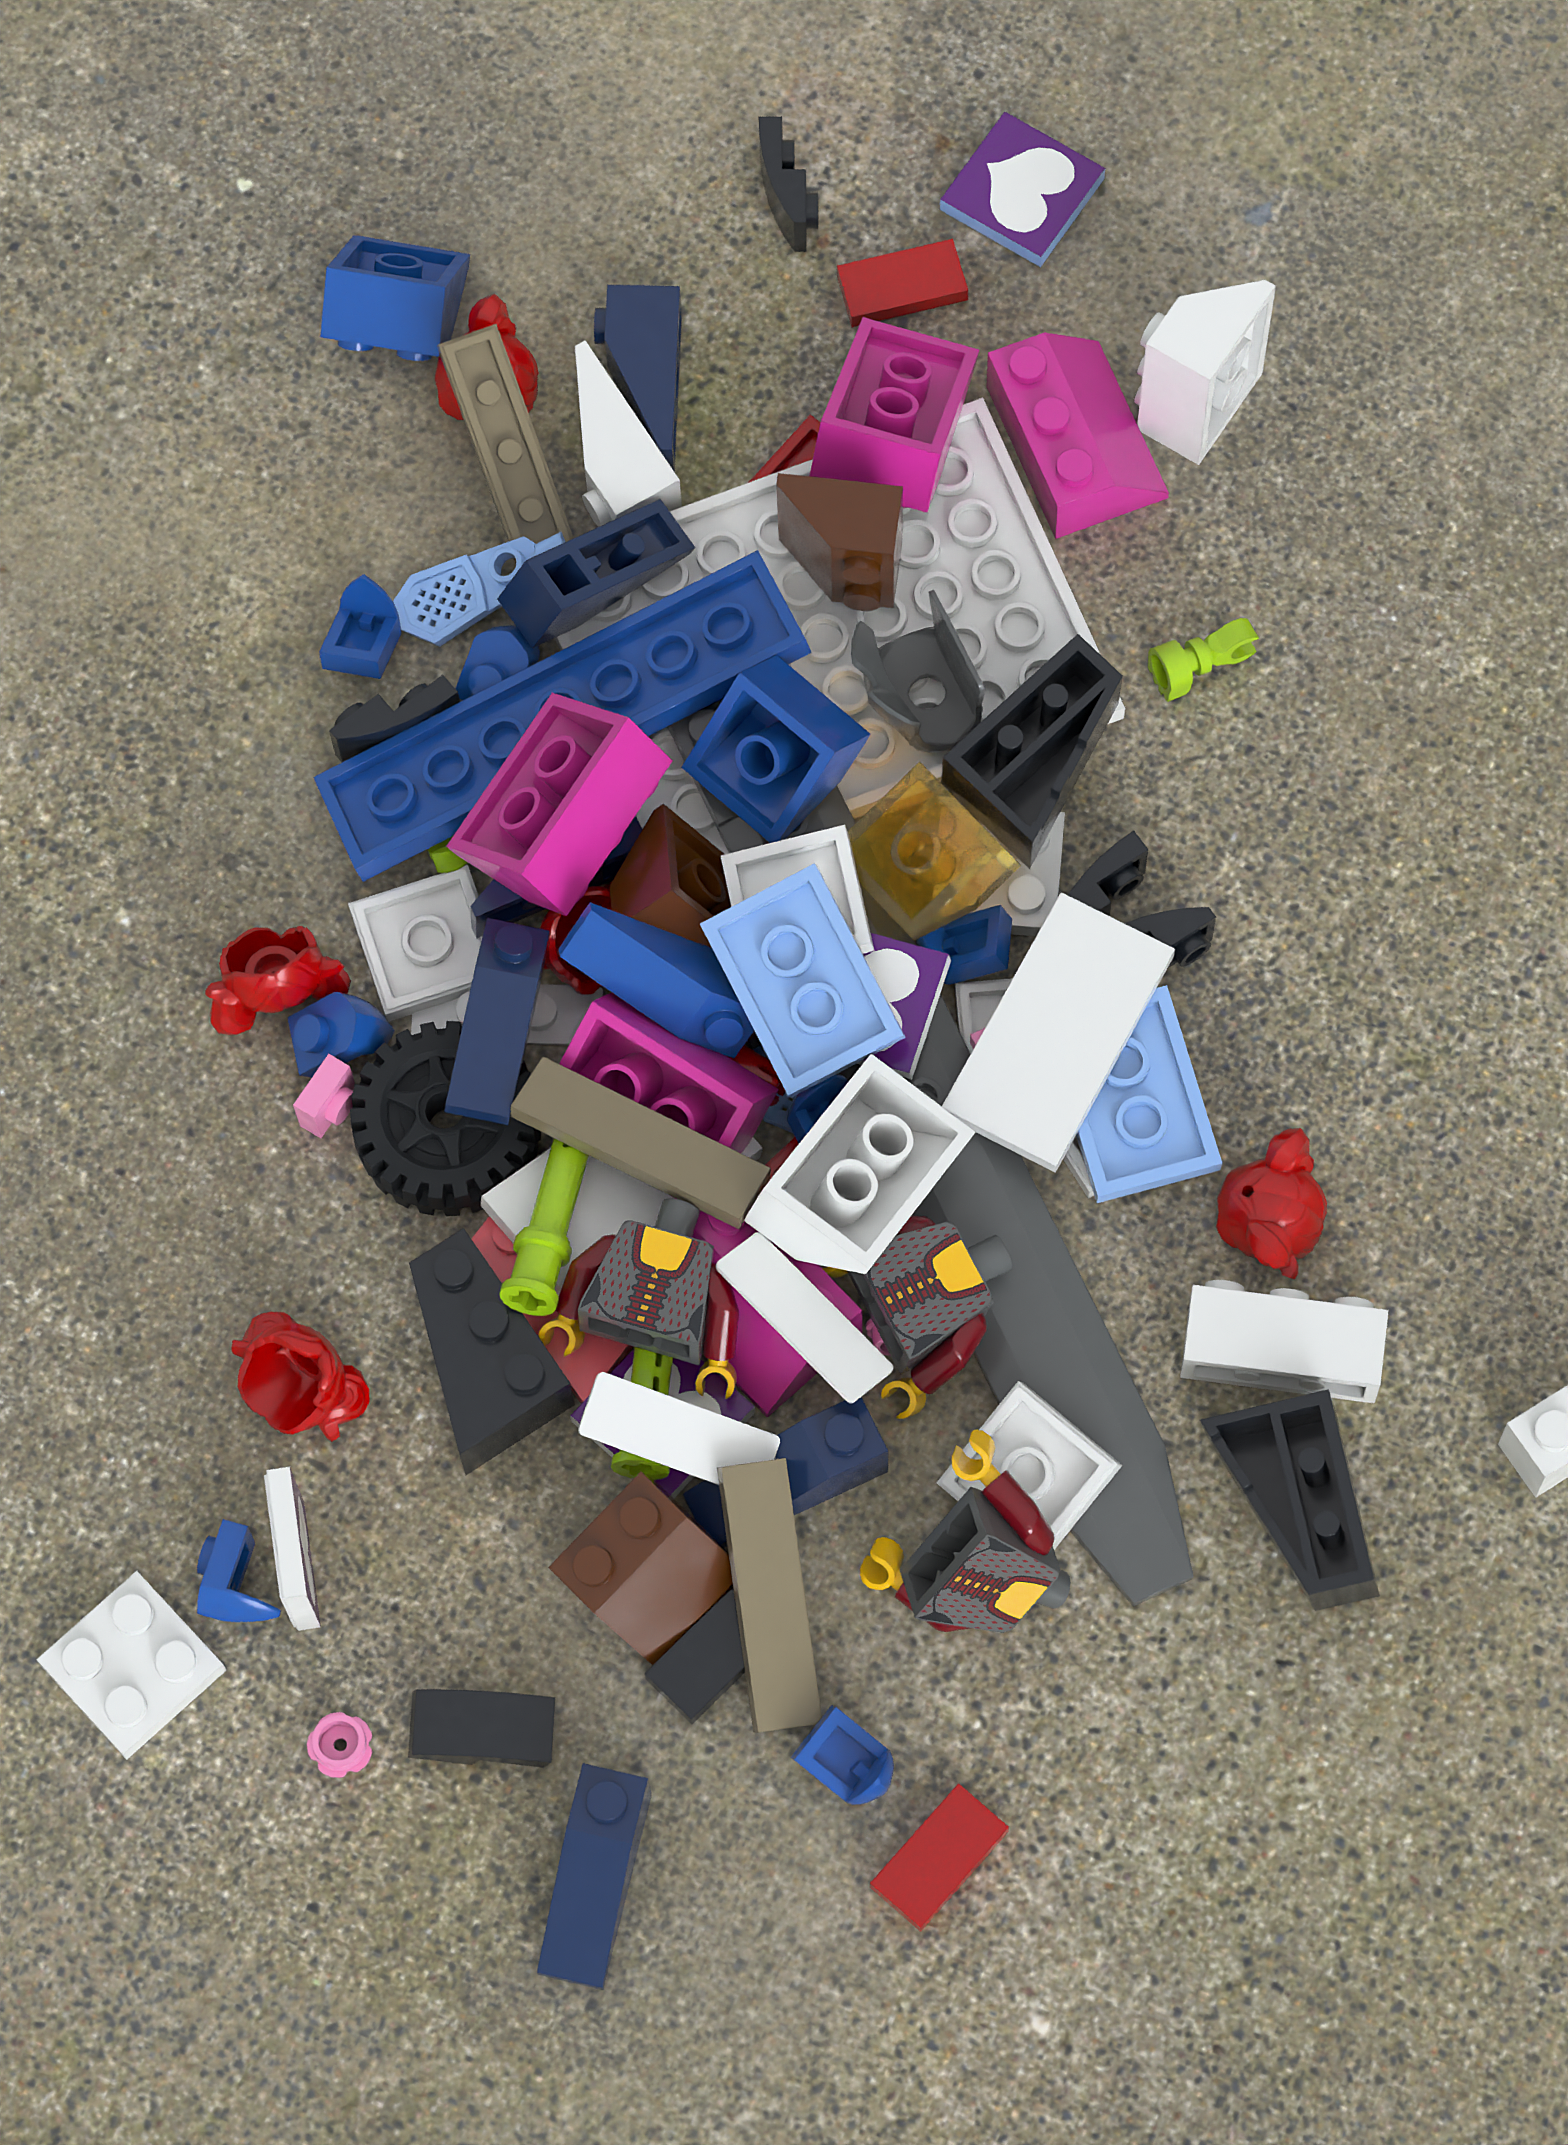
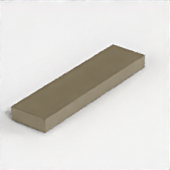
M494 324L438 344L439 354L507 541L509 542L524 536L537 544L559 532H562L565 542L573 539L574 537L497 325Z
M544 1056L511 1105L512 1118L676 1199L688 1202L700 1211L737 1229H740L756 1199L770 1180V1167Z
M786 1458L718 1467L717 1473L753 1732L761 1733L817 1724L822 1718Z

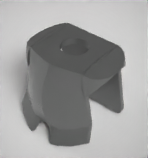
M934 589L928 592L934 626L913 631L878 648L874 631L864 622L860 621L856 625L851 643L852 664L863 673L868 702L871 707L909 742V745L918 751L927 753L942 752L953 748L981 722L982 702L986 691L976 668ZM924 678L939 681L946 692L943 701L936 707L929 709L920 708L915 705L909 696L912 685Z

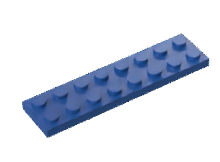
M757 550L313 778L359 877L364 882L454 836L551 693L629 717L647 736H650L724 698L739 672L776 655L789 665L812 652L762 556Z

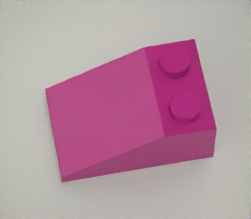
M863 317L821 419L809 476L903 486V508H912L927 513L944 468L978 359L979 349Z

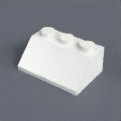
M1261 280L1179 296L1166 316L1160 312L1155 314L1146 327L1140 345L1145 347V355L1137 371V374L1142 377V384L1134 400V403L1139 405L1137 425L1143 434L1198 465L1201 463L1263 373L1276 288L1274 284Z
M870 1054L766 1184L744 1221L795 1260L866 1274L975 1134V1131L874 1055Z

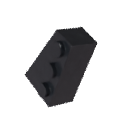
M1079 634L1071 639L943 756L941 785L1029 869L1119 703L1123 675Z
M463 1228L409 1262L459 1455L465 1475H468L575 1404L570 1382L521 1312L508 1307L500 1299L501 1281Z
M1329 1389L1200 1419L1208 1440L1315 1611L1380 1596L1339 1422Z

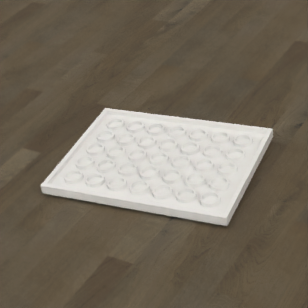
M983 398L966 403L962 407L944 468L928 512L903 508L902 549L894 608L879 607L873 611H858L845 606L844 603L832 602L780 542L777 513L778 473L809 476L812 459L670 511L696 547L693 552L582 625L556 637L555 639L560 651L758 550L812 652L789 664V666L871 734L847 773L837 785L853 819L941 787L943 756L951 749L932 753L918 751L909 745V742L869 704L863 673L854 667L851 659V643L857 623L862 621L874 631L878 648L913 631L932 627L934 623L928 592L934 589L985 686L986 691L982 702L981 722L1077 634L1100 654ZM924 678L912 685L909 696L915 705L920 708L929 709L939 705L945 698L946 692L939 681ZM1120 697L1118 706L1108 724L1124 719L1125 707ZM668 727L648 736L672 760V763L659 780L654 793L646 799L636 814L642 829L653 810L665 804L724 854H729L692 776L681 768L684 760Z

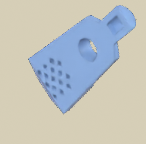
M562 532L537 544L523 536L474 555H463L410 575L393 600L399 614L401 630L436 646H442L500 608L502 605L497 598L524 562L565 543ZM516 558L514 571L507 576H502L501 568L508 559Z

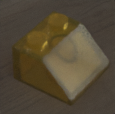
M920 761L848 831L859 883L914 940L976 910L1021 866L1004 846Z

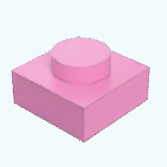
M328 1054L293 1104L299 1125L319 1138L323 1137L332 1123L336 1126L340 1125L353 1107L352 1093L355 1081L349 1065Z

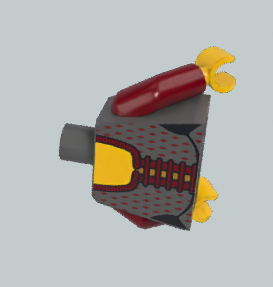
M664 1199L654 1227L632 1220L625 1221L617 1235L602 1236L576 1257L569 1266L559 1294L556 1308L559 1315L544 1324L539 1331L538 1337L544 1346L552 1340L555 1327H560L569 1335V1344L564 1351V1357L580 1348L584 1342L585 1333L697 1365L700 1363L703 1352L708 1361L699 1370L695 1383L697 1392L703 1396L705 1376L717 1372L722 1374L728 1382L725 1399H728L733 1394L737 1381L736 1371L728 1360L733 1359L735 1356L739 1309L732 1285L716 1270L717 1263H714V1246L706 1241L692 1238L700 1214L699 1209L679 1199Z
M911 1215L866 1274L833 1267L822 1268L832 1278L842 1277L848 1273L900 1375L911 1370V1378H901L886 1384L881 1391L882 1399L893 1395L899 1387L908 1392L910 1397L909 1407L906 1411L897 1415V1419H905L918 1414L924 1408L926 1394H933L967 1365L987 1331L985 1316L994 1303L992 1294L985 1282L1012 1270L1013 1267L1009 1252L999 1236L994 1235L967 1248L957 1227L952 1222L935 1224L929 1217Z
M973 1430L969 1442L973 1450L980 1454L982 1458L971 1459L956 1445L952 1455V1468L960 1478L968 1481L980 1480L986 1488L981 1491L970 1487L902 1567L904 1554L900 1545L886 1537L877 1538L870 1550L871 1556L867 1555L860 1567V1576L862 1582L871 1589L883 1590L890 1586L897 1591L895 1598L913 1611L916 1619L927 1622L940 1632L974 1628L1004 1633L1012 1630L1035 1603L1052 1609L1063 1605L1068 1597L1071 1582L1068 1573L1060 1570L1053 1549L1054 1532L1038 1506L1007 1470L1001 1474L992 1464L995 1444L990 1435L981 1430Z

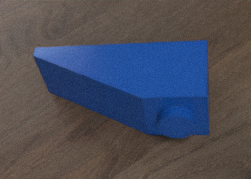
M591 902L559 947V955L562 959L680 1039L735 1058L754 1031L716 954L710 947Z

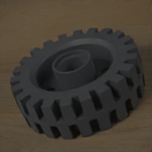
M446 1021V1028L436 1029L434 1022L420 1024V1033L411 1035L410 1031L406 1029L396 1034V1043L390 1047L386 1042L375 1051L376 1060L373 1064L367 1061L360 1071L361 1082L359 1085H354L352 1093L353 1107L350 1109L355 1147L368 1175H371L376 1186L385 1195L390 1193L396 1203L407 1209L411 1204L415 1205L420 1213L432 1216L435 1210H443L446 1217L460 1216V1209L470 1207L472 1213L483 1210L480 1206L482 1195L536 1158L538 1141H541L542 1132L512 1118L511 1115L508 1125L462 1116L456 1125L449 1128H438L432 1125L430 1122L433 1116L439 1111L445 1110L462 1025L459 1021ZM524 1060L515 1098L531 1075Z

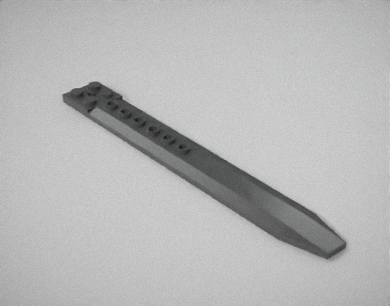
M723 698L667 726L684 762ZM693 778L729 853L769 844L765 838ZM836 786L786 839L845 825L849 833L870 933L916 945L838 786ZM941 994L913 1078L903 1077L940 1106L943 1105L971 1055ZM855 1064L837 1074L844 1076L849 1082L862 1065ZM975 1132L912 1215L929 1217L935 1224L952 1222L957 1227L967 1248L994 1235L999 1236L1006 1246L1013 1267L1012 1270L985 1282L992 1294L994 1303L985 1316L987 1331L973 1354L998 1405L1018 1381L1023 1382L1122 1465L1071 1528L1070 1532L1134 1607L1193 1579L1192 1566L1165 1444L1021 1155Z

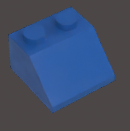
M353 235L326 267L320 337L338 340L340 347L352 351H368L375 346L397 350L396 354L399 357L412 361L430 360L432 356L439 357L437 345L452 339L469 269L470 254Z
M776 655L739 672L681 768L769 843L785 840L841 782L871 734Z

